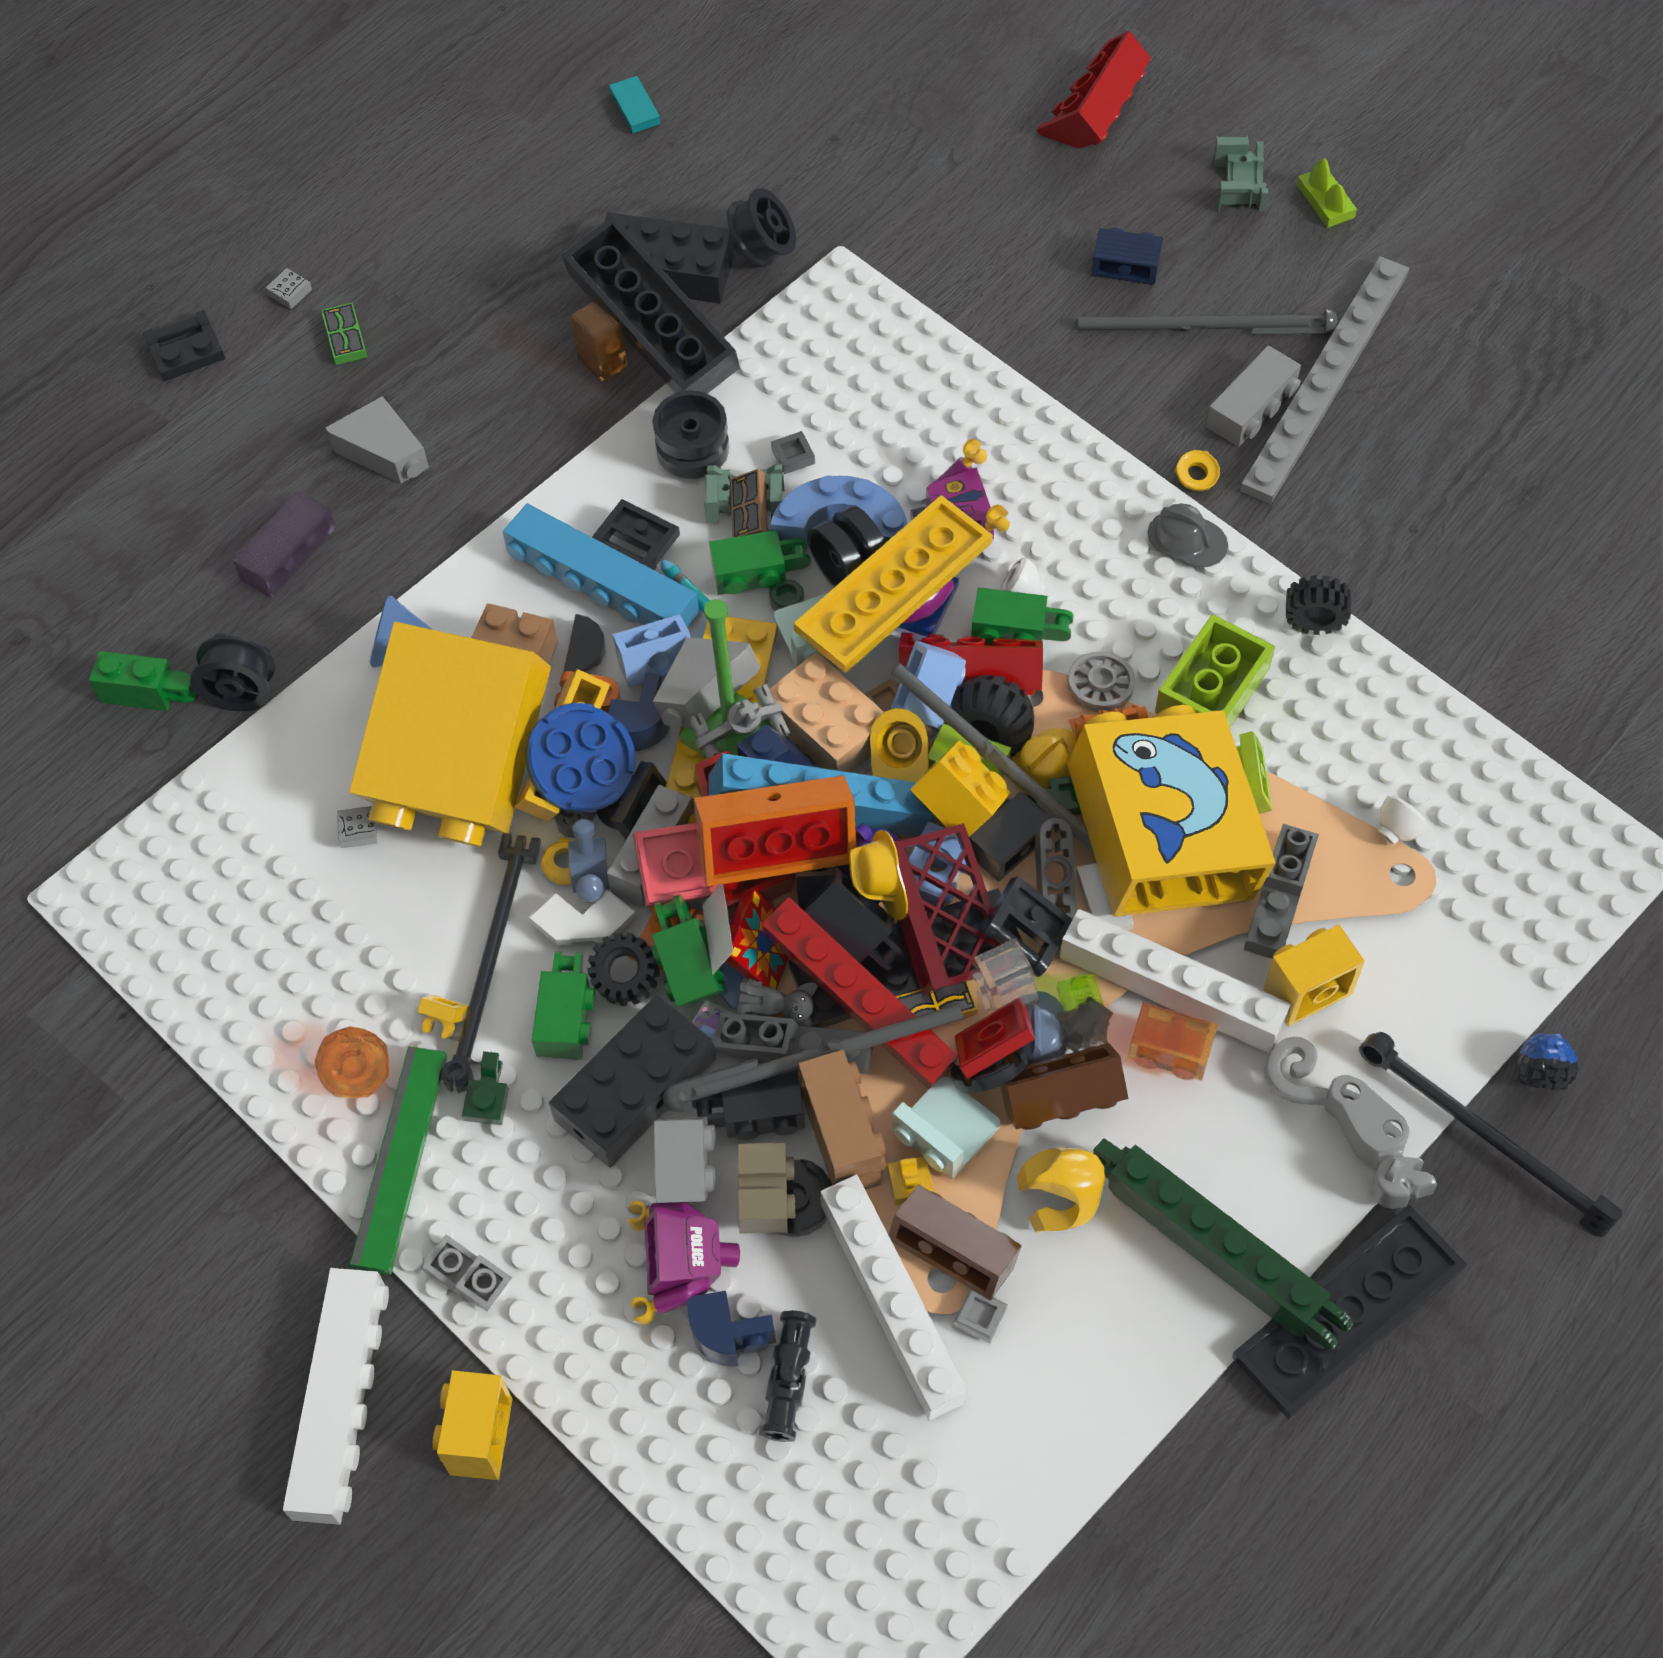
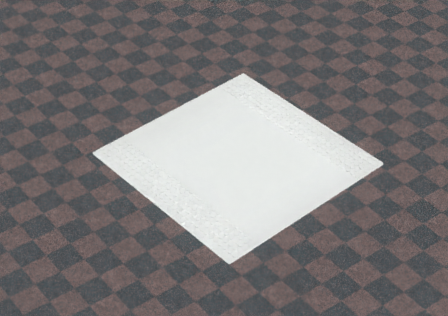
M838 246L724 337L736 350L740 369L708 393L722 404L727 417L730 449L727 460L720 468L730 470L736 477L755 469H768L774 464H778L771 450V441L802 431L815 455V464L784 475L785 491H782V500L797 487L814 479L828 475L858 477L881 486L894 496L904 510L907 522L909 523L911 521L910 509L926 506V487L938 479L959 457H965L963 446L968 440L977 439L981 443L980 448L987 452V460L984 463H973L971 466L972 468L977 467L990 506L1002 505L1008 511V515L1005 518L1010 522L1009 529L1005 532H999L994 529L992 544L951 579L954 589L946 601L928 618L913 623L900 624L846 673L830 660H827L861 692L865 694L890 679L898 686V680L891 673L899 664L901 632L914 633V640L929 637V634H941L945 638L950 639V642H957L959 638L971 636L978 587L1000 590L1012 566L1019 559L1026 557L1037 568L1040 583L1045 585L1042 595L1048 596L1047 607L1065 609L1074 615L1073 623L1069 625L1072 633L1068 641L1060 642L1042 639L1044 670L1069 675L1072 664L1085 654L1091 652L1115 654L1123 658L1131 666L1135 675L1134 691L1128 702L1138 704L1139 707L1145 706L1147 711L1155 714L1158 690L1209 617L1214 614L1275 646L1270 670L1230 727L1236 747L1240 745L1239 734L1253 731L1263 746L1266 770L1365 821L1377 829L1381 827L1380 809L1387 796L1399 797L1425 818L1428 823V830L1423 835L1410 841H1400L1427 858L1435 869L1436 886L1432 895L1424 903L1412 911L1400 914L1311 921L1291 925L1286 945L1293 944V946H1296L1306 941V938L1317 929L1326 928L1328 930L1340 924L1365 962L1352 995L1289 1027L1284 1022L1273 1045L1274 1047L1278 1042L1289 1037H1302L1310 1041L1317 1050L1318 1058L1315 1068L1309 1075L1303 1078H1293L1289 1073L1291 1064L1301 1061V1056L1293 1053L1282 1060L1280 1072L1292 1084L1329 1088L1332 1080L1341 1075H1350L1366 1083L1405 1118L1409 1126V1136L1402 1154L1404 1157L1420 1158L1455 1118L1390 1069L1384 1070L1382 1067L1373 1066L1365 1061L1359 1052V1047L1368 1035L1376 1032L1388 1034L1395 1043L1394 1050L1399 1053L1398 1057L1464 1106H1467L1663 891V839L1354 615L1351 614L1349 623L1346 626L1342 625L1341 630L1336 631L1332 628V633L1330 634L1320 631V635H1313L1312 630H1309L1306 634L1301 632L1302 628L1298 630L1293 629L1292 624L1289 625L1286 618V591L1293 582L1299 584L1300 576L845 247ZM667 383L397 599L432 629L468 638L472 637L487 603L517 610L518 617L520 618L523 612L553 619L558 645L549 663L551 669L537 723L546 714L555 709L554 701L556 694L561 692L562 687L559 683L565 667L575 614L587 616L595 621L601 628L605 638V655L601 664L595 665L585 673L612 678L619 687L620 700L640 702L643 685L628 687L619 667L612 634L639 627L643 624L625 619L617 610L609 606L604 607L597 604L591 596L581 591L569 589L563 581L552 575L545 576L535 566L524 560L517 561L508 554L502 531L526 503L590 537L594 535L621 499L636 505L679 527L680 536L657 564L656 572L664 575L661 570V561L666 560L677 565L681 573L709 600L719 599L725 602L728 609L727 616L775 623V611L770 605L769 598L771 588H756L745 590L738 594L718 595L709 542L732 538V512H719V523H706L704 501H706L705 477L695 479L677 477L666 471L658 461L652 420L655 409L667 397L675 394ZM1180 503L1190 504L1198 509L1204 519L1220 527L1227 536L1228 550L1226 556L1213 566L1198 567L1155 549L1149 542L1147 531L1150 522L1160 514L1163 507H1170L1173 504ZM767 511V532H768V531H771V529H770L771 511ZM614 535L609 539V541L641 557H644L647 553ZM809 546L805 553L810 556L811 564L801 570L785 572L786 579L794 580L802 586L804 601L829 593L834 588L818 568ZM700 610L699 614L687 628L691 638L703 639L707 619ZM381 613L32 891L27 898L29 904L356 1236L359 1232L408 1046L445 1051L447 1054L446 1063L453 1059V1055H456L465 1022L464 1020L454 1023V1033L446 1039L441 1038L443 1025L438 1020L435 1021L432 1032L425 1033L422 1031V1023L427 1015L417 1012L422 997L437 995L469 1005L508 864L507 860H501L498 855L503 833L485 829L481 847L462 844L438 837L442 819L417 813L411 831L376 823L377 844L347 848L340 847L338 842L337 811L372 806L371 802L353 795L349 791L382 666L374 668L369 663ZM779 630L766 682L768 688H771L796 668ZM1097 660V664L1104 665L1103 660ZM1083 664V667H1085V668H1087L1088 670H1090V667H1089V666ZM1116 664L1111 666L1113 670L1119 667ZM665 677L661 678V684L663 683ZM1035 690V694L1028 695L1033 707L1039 705L1044 698L1041 690ZM670 726L667 734L659 743L650 748L635 751V771L641 761L652 762L667 782L681 727L674 728ZM929 726L931 728V736L928 737V744L937 737L940 731L939 728ZM809 757L818 768H821L811 757ZM871 757L851 773L861 774L871 766ZM525 767V771H524L522 783H521V786H520L519 794H520V792H521V789H522V787H523V784H524V782H525V780H526V777H527V775H528V772H527V768H526V767ZM621 795V797H620L618 800H616L614 803L620 802L621 799H622V797H623V795ZM515 808L509 834H512L511 847H514L518 835L526 836L525 849H529L532 837L540 838L541 844L536 864L523 863L470 1058V1067L474 1080L480 1081L483 1051L499 1053V1060L503 1062L499 1083H507L509 1087L502 1125L463 1120L462 1111L466 1091L458 1093L455 1083V1077L461 1075L462 1069H455L450 1073L454 1081L452 1085L454 1088L453 1092L447 1090L443 1080H441L392 1272L494 1375H502L508 1390L773 1658H964L1235 1361L1232 1358L1233 1352L1272 1320L1265 1312L1115 1197L1108 1188L1109 1180L1106 1177L1098 1210L1089 1223L1068 1230L1035 1233L1028 1219L1034 1212L1047 1206L1056 1210H1067L1073 1207L1075 1202L1040 1189L1019 1191L1016 1175L1019 1174L1023 1164L1038 1152L1054 1147L1084 1149L1093 1154V1149L1103 1138L1121 1150L1125 1146L1131 1149L1136 1144L1308 1277H1311L1378 1204L1371 1194L1376 1169L1357 1157L1338 1121L1325 1110V1106L1292 1103L1282 1099L1273 1092L1265 1077V1065L1269 1053L1129 990L1111 1003L1081 1033L1065 1053L1066 1055L1110 1043L1121 1056L1129 1099L1119 1101L1114 1107L1108 1109L1093 1108L1080 1112L1077 1117L1072 1119L1057 1118L1043 1122L1038 1128L1031 1130L1023 1129L1006 1183L997 1231L1007 1234L1014 1241L1021 1244L1022 1247L1013 1271L994 1296V1298L1008 1304V1307L991 1343L989 1344L953 1326L958 1312L947 1315L927 1311L968 1390L965 1404L930 1421L928 1420L828 1219L821 1228L804 1236L790 1237L777 1233L739 1234L738 1144L786 1143V1157L794 1156V1160L801 1161V1159L812 1161L821 1167L828 1176L803 1099L805 1128L798 1129L790 1135H777L773 1132L759 1134L758 1137L751 1140H738L727 1137L726 1127L715 1128V1149L708 1151L709 1165H716V1189H714V1192H709L710 1196L705 1201L686 1202L703 1213L706 1218L717 1221L720 1242L738 1243L740 1247L738 1266L736 1268L721 1267L720 1277L710 1286L706 1294L720 1291L727 1292L731 1322L772 1315L776 1343L768 1344L767 1349L758 1352H745L744 1349L736 1350L738 1366L716 1364L707 1359L694 1342L687 1305L664 1314L656 1312L654 1320L648 1325H639L633 1320L635 1317L643 1316L647 1311V1306L633 1309L630 1306L631 1301L636 1297H644L651 1301L654 1295H648L645 1230L634 1231L626 1221L629 1218H638L642 1214H632L628 1206L632 1201H641L646 1208H650L651 1204L656 1203L654 1123L609 1168L554 1121L548 1103L656 994L690 1022H692L704 1001L688 1007H677L676 1003L671 1002L666 994L664 981L667 980V977L661 971L660 977L655 978L658 983L656 989L651 987L648 990L651 995L647 999L641 996L638 998L640 1003L635 1005L631 1001L627 1002V1006H621L618 1002H615V1004L610 1003L596 990L594 1011L588 1010L587 1022L591 1023V1041L589 1046H583L582 1059L536 1057L531 1040L541 971L552 972L555 951L562 952L564 956H575L576 952L583 953L582 973H587L590 988H594L590 982L591 977L587 972V968H591L588 958L589 955L594 956L596 954L593 950L596 944L601 947L605 943L586 941L573 942V945L557 946L531 924L530 917L555 893L581 914L585 913L596 901L586 902L582 900L577 893H573L572 884L558 885L551 882L541 870V860L546 849L564 836L557 829L555 817L545 822ZM575 813L572 818L565 817L566 823L569 824L572 820L578 821V814ZM596 814L592 821L595 825V834L592 837L593 839L605 838L606 859L609 870L626 840L618 830L602 823ZM566 837V838L570 839L571 841H578V838H576V837H574V838ZM561 853L555 858L554 862L558 867H569L568 853ZM1396 864L1390 869L1389 875L1391 880L1399 886H1408L1415 880L1414 870L1406 864ZM605 889L604 892H603V894H604L605 892H607L608 890H609V891H611V890H610V889ZM618 897L634 910L636 918L621 934L626 936L627 933H632L636 938L640 937L653 912L649 911L646 905L641 907ZM708 898L686 901V905L703 912L702 905ZM1248 933L1235 935L1186 955L1190 959L1262 991L1272 962V958L1243 950ZM622 956L616 959L610 968L612 979L621 983L630 981L637 973V961L629 959V956ZM720 995L707 999L737 1014V1009H731ZM715 1050L716 1060L702 1074L742 1063L746 1060ZM1347 1085V1089L1360 1095L1357 1087ZM691 1101L682 1104L683 1112L677 1113L667 1109L659 1118L697 1117V1110L692 1107ZM712 1108V1112H724V1108ZM1390 1121V1122H1391L1393 1125H1395V1126L1401 1131V1133H1402V1129H1401L1400 1125L1397 1124L1396 1122ZM446 1234L476 1256L480 1254L512 1277L488 1312L453 1292L421 1270L422 1265ZM933 1268L928 1274V1284L936 1292H947L955 1284V1279L937 1268ZM796 1310L811 1314L816 1317L817 1321L816 1326L811 1328L808 1350L811 1352L810 1361L803 1367L806 1373L802 1406L797 1408L793 1430L796 1432V1440L793 1442H779L759 1435V1429L766 1421L769 1404L765 1399L770 1372L775 1364L773 1357L774 1348L780 1343L783 1327L780 1315L783 1311Z

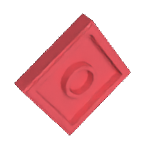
M696 823L633 833L646 908L655 907V903L658 902L666 904L674 901V896L679 894L682 895L685 902L709 898L719 886L707 887L699 863Z

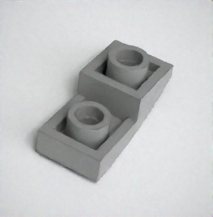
M447 1234L421 1268V1270L487 1312L512 1279L511 1276L480 1254L476 1256Z

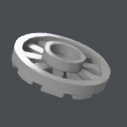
M1108 652L1085 654L1079 657L1069 670L1068 688L1076 702L1085 705L1087 709L1097 712L1099 710L1111 711L1113 708L1118 709L1119 706L1126 704L1133 694L1135 687L1133 669L1123 658ZM1097 660H1103L1104 665H1098ZM1083 664L1089 666V667H1090V670H1088L1087 668L1083 667ZM1115 664L1119 666L1114 670L1111 668V666H1114ZM1093 693L1092 699L1087 697ZM1101 695L1104 701H1099Z

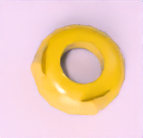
M1193 450L1185 453L1180 458L1175 467V473L1184 487L1192 491L1202 492L1209 490L1216 484L1220 476V467L1217 460L1208 451ZM1192 466H1199L1205 471L1206 478L1195 480L1190 477L1188 469Z
M564 836L546 849L541 860V870L551 882L558 885L572 884L569 867L561 868L554 862L559 854L568 853V841L571 840Z

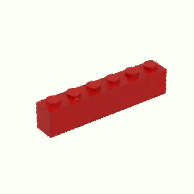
M790 897L762 923L763 934L867 1032L917 1017ZM930 1029L881 1044L927 1089H930L956 1064L958 1055Z

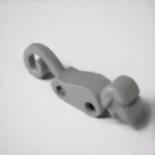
M1289 1037L1278 1042L1271 1049L1265 1065V1077L1270 1088L1279 1097L1292 1103L1325 1106V1110L1338 1121L1357 1157L1376 1169L1371 1194L1378 1204L1390 1209L1405 1208L1409 1199L1417 1200L1418 1198L1434 1194L1437 1183L1433 1175L1421 1171L1424 1161L1420 1158L1404 1157L1402 1155L1409 1136V1126L1399 1112L1366 1083L1350 1075H1341L1334 1078L1329 1088L1298 1086L1288 1082L1280 1072V1064L1287 1056L1295 1053L1302 1057L1301 1061L1293 1062L1290 1066L1289 1073L1293 1078L1306 1077L1315 1068L1318 1058L1317 1050L1307 1039ZM1347 1085L1357 1087L1360 1095L1347 1089ZM1390 1121L1396 1122L1397 1124H1399L1400 1127H1401V1129H1402V1133H1401V1131H1400L1395 1125H1393Z

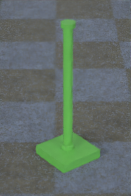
M719 599L710 600L704 606L705 618L710 623L720 707L705 720L710 732L727 721L728 712L734 704L746 699L736 692L734 694L725 626L728 609L726 603ZM769 720L761 721L756 731L766 724L771 727ZM685 728L680 733L681 742L707 759L704 749L699 750L695 743V740L698 738L693 728ZM735 733L719 740L716 744L721 753L729 750L731 755L738 756L737 744L751 734L744 736Z

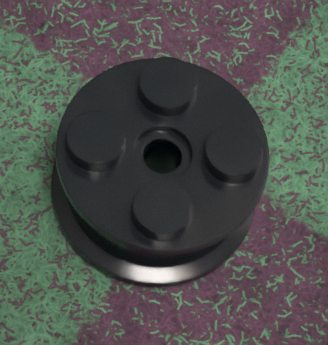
M757 188L750 193L748 200H737L729 206L727 221L732 236L731 243L733 249L738 254H743L751 263L760 267H766L774 261L777 254L787 255L794 250L796 245L794 224L783 203L772 192L764 188Z
M225 633L216 634L214 638L204 641L199 646L196 655L198 666L195 667L191 674L190 683L194 692L202 700L215 707L230 711L254 710L266 703L270 694L268 681L272 679L275 672V662L267 647Z

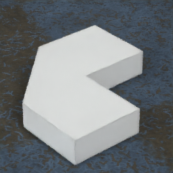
M609 890L583 914L555 893L530 917V922L557 946L573 945V942L586 941L604 943L603 938L608 936L610 939H614V933L622 932L636 918L634 910Z

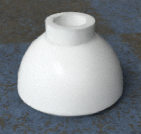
M1024 557L1012 566L1000 590L1042 595L1045 585L1040 583L1039 572L1035 565Z
M1396 796L1386 797L1380 809L1381 827L1377 831L1384 840L1391 845H1395L1398 841L1416 839L1428 830V823L1425 818L1411 805Z

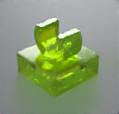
M1095 974L1078 975L1068 980L1057 982V991L1067 1022L1104 1014L1105 1006Z

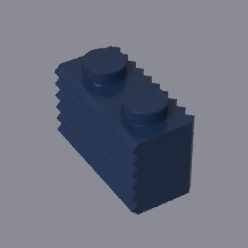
M1099 228L1093 256L1092 275L1094 277L1098 275L1100 278L1105 276L1107 279L1111 277L1113 280L1117 278L1119 280L1124 279L1125 281L1130 280L1131 282L1155 284L1163 237L1155 236L1149 232L1138 234L1124 232L1119 228Z

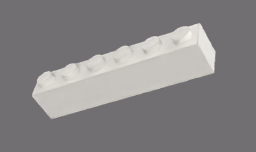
M1079 908L1062 939L1060 959L1267 1053H1270L1291 1003Z
M856 1174L822 1190L821 1207L928 1420L930 1421L965 1404L968 1390L858 1175Z
M330 1268L283 1511L292 1521L341 1525L343 1512H348L350 1509L352 1488L348 1486L350 1472L357 1469L360 1455L356 1439L358 1429H364L367 1419V1406L363 1404L366 1389H371L374 1381V1365L371 1364L373 1349L378 1350L381 1343L382 1328L381 1325H378L380 1310H386L389 1299V1288L385 1286L378 1272Z

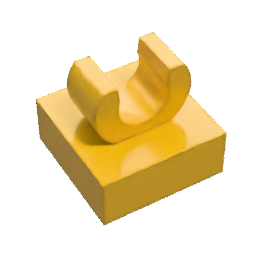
M437 995L422 997L417 1011L427 1015L422 1023V1031L425 1033L432 1032L434 1023L438 1020L443 1025L441 1038L451 1037L455 1030L454 1023L465 1020L469 1005Z
M923 1156L887 1163L895 1205L903 1204L918 1184L934 1192L928 1163Z

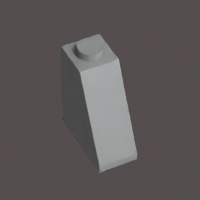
M383 396L325 428L331 448L335 453L400 484L410 478L417 477L429 468L424 447Z
M686 637L653 700L664 725L674 728H692L688 721L690 717L694 715L696 717L697 714L702 713L704 720H706L720 707L712 639ZM727 641L733 692L735 694L758 673L760 665L750 643Z

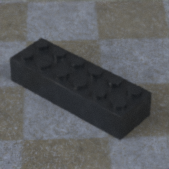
M614 216L562 254L566 269L571 278L675 393L692 390L708 394L740 369L737 353L733 346Z

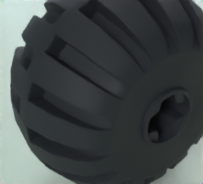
M982 675L969 679L955 690L951 701L952 709L988 740L1010 747V758L1015 756L1017 752H1020L1024 744L1031 739L1035 717L1033 706L1025 691L1020 690V686L1015 682H1006L1005 677L998 675L994 676V678L992 675Z

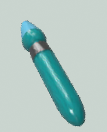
M662 560L661 570L663 574L696 592L699 610L704 613V606L710 600L681 573L677 565Z

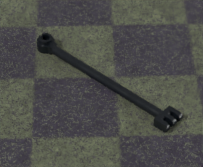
M503 833L498 855L501 860L508 861L456 1055L454 1054L453 1059L444 1065L441 1072L443 1083L447 1090L451 1092L454 1090L452 1086L454 1081L450 1073L455 1069L463 1070L461 1075L455 1077L458 1093L467 1090L469 1079L474 1080L470 1067V1058L523 863L536 864L541 844L540 838L532 837L529 849H525L526 836L518 835L514 847H511L512 834Z
M1384 1032L1372 1033L1361 1043L1359 1052L1365 1061L1373 1066L1382 1067L1384 1070L1390 1069L1585 1214L1579 1223L1596 1236H1606L1621 1218V1209L1606 1197L1600 1195L1595 1202L1398 1057L1399 1053L1394 1050L1395 1043L1388 1034Z

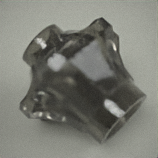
M1090 996L1086 998L1084 1003L1081 1002L1075 1008L1069 1011L1058 1012L1056 1019L1061 1024L1063 1035L1065 1036L1061 1043L1073 1052L1108 1043L1107 1031L1110 1025L1109 1020L1114 1013Z

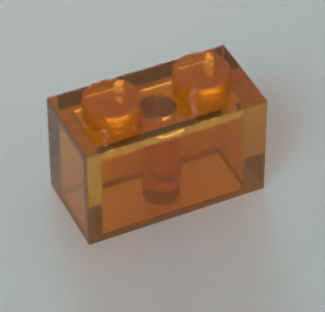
M598 299L571 315L578 359L601 382L611 375L619 373L622 368L627 366L621 322Z
M1142 1003L1130 1042L1127 1059L1134 1060L1137 1065L1144 1068L1154 1069L1157 1067L1171 1071L1176 1077L1184 1080L1198 1079L1202 1081L1218 1024Z

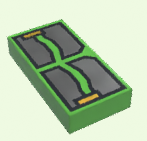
M353 302L321 310L335 364L339 365L367 358Z

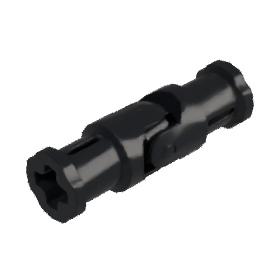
M796 1310L783 1311L780 1315L783 1327L780 1343L774 1348L773 1357L775 1364L771 1369L765 1399L769 1402L766 1421L759 1429V1435L779 1442H793L796 1440V1432L793 1430L797 1408L802 1406L806 1373L803 1367L810 1361L811 1352L808 1350L811 1328L816 1326L817 1321L816 1317L811 1314Z

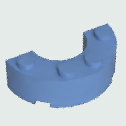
M828 475L804 483L791 491L776 508L771 519L770 529L771 531L777 530L779 541L803 538L806 540L808 548L807 533L810 528L824 520L833 522L835 513L848 505H856L864 510L874 521L886 542L904 528L908 522L899 502L881 486L858 477Z

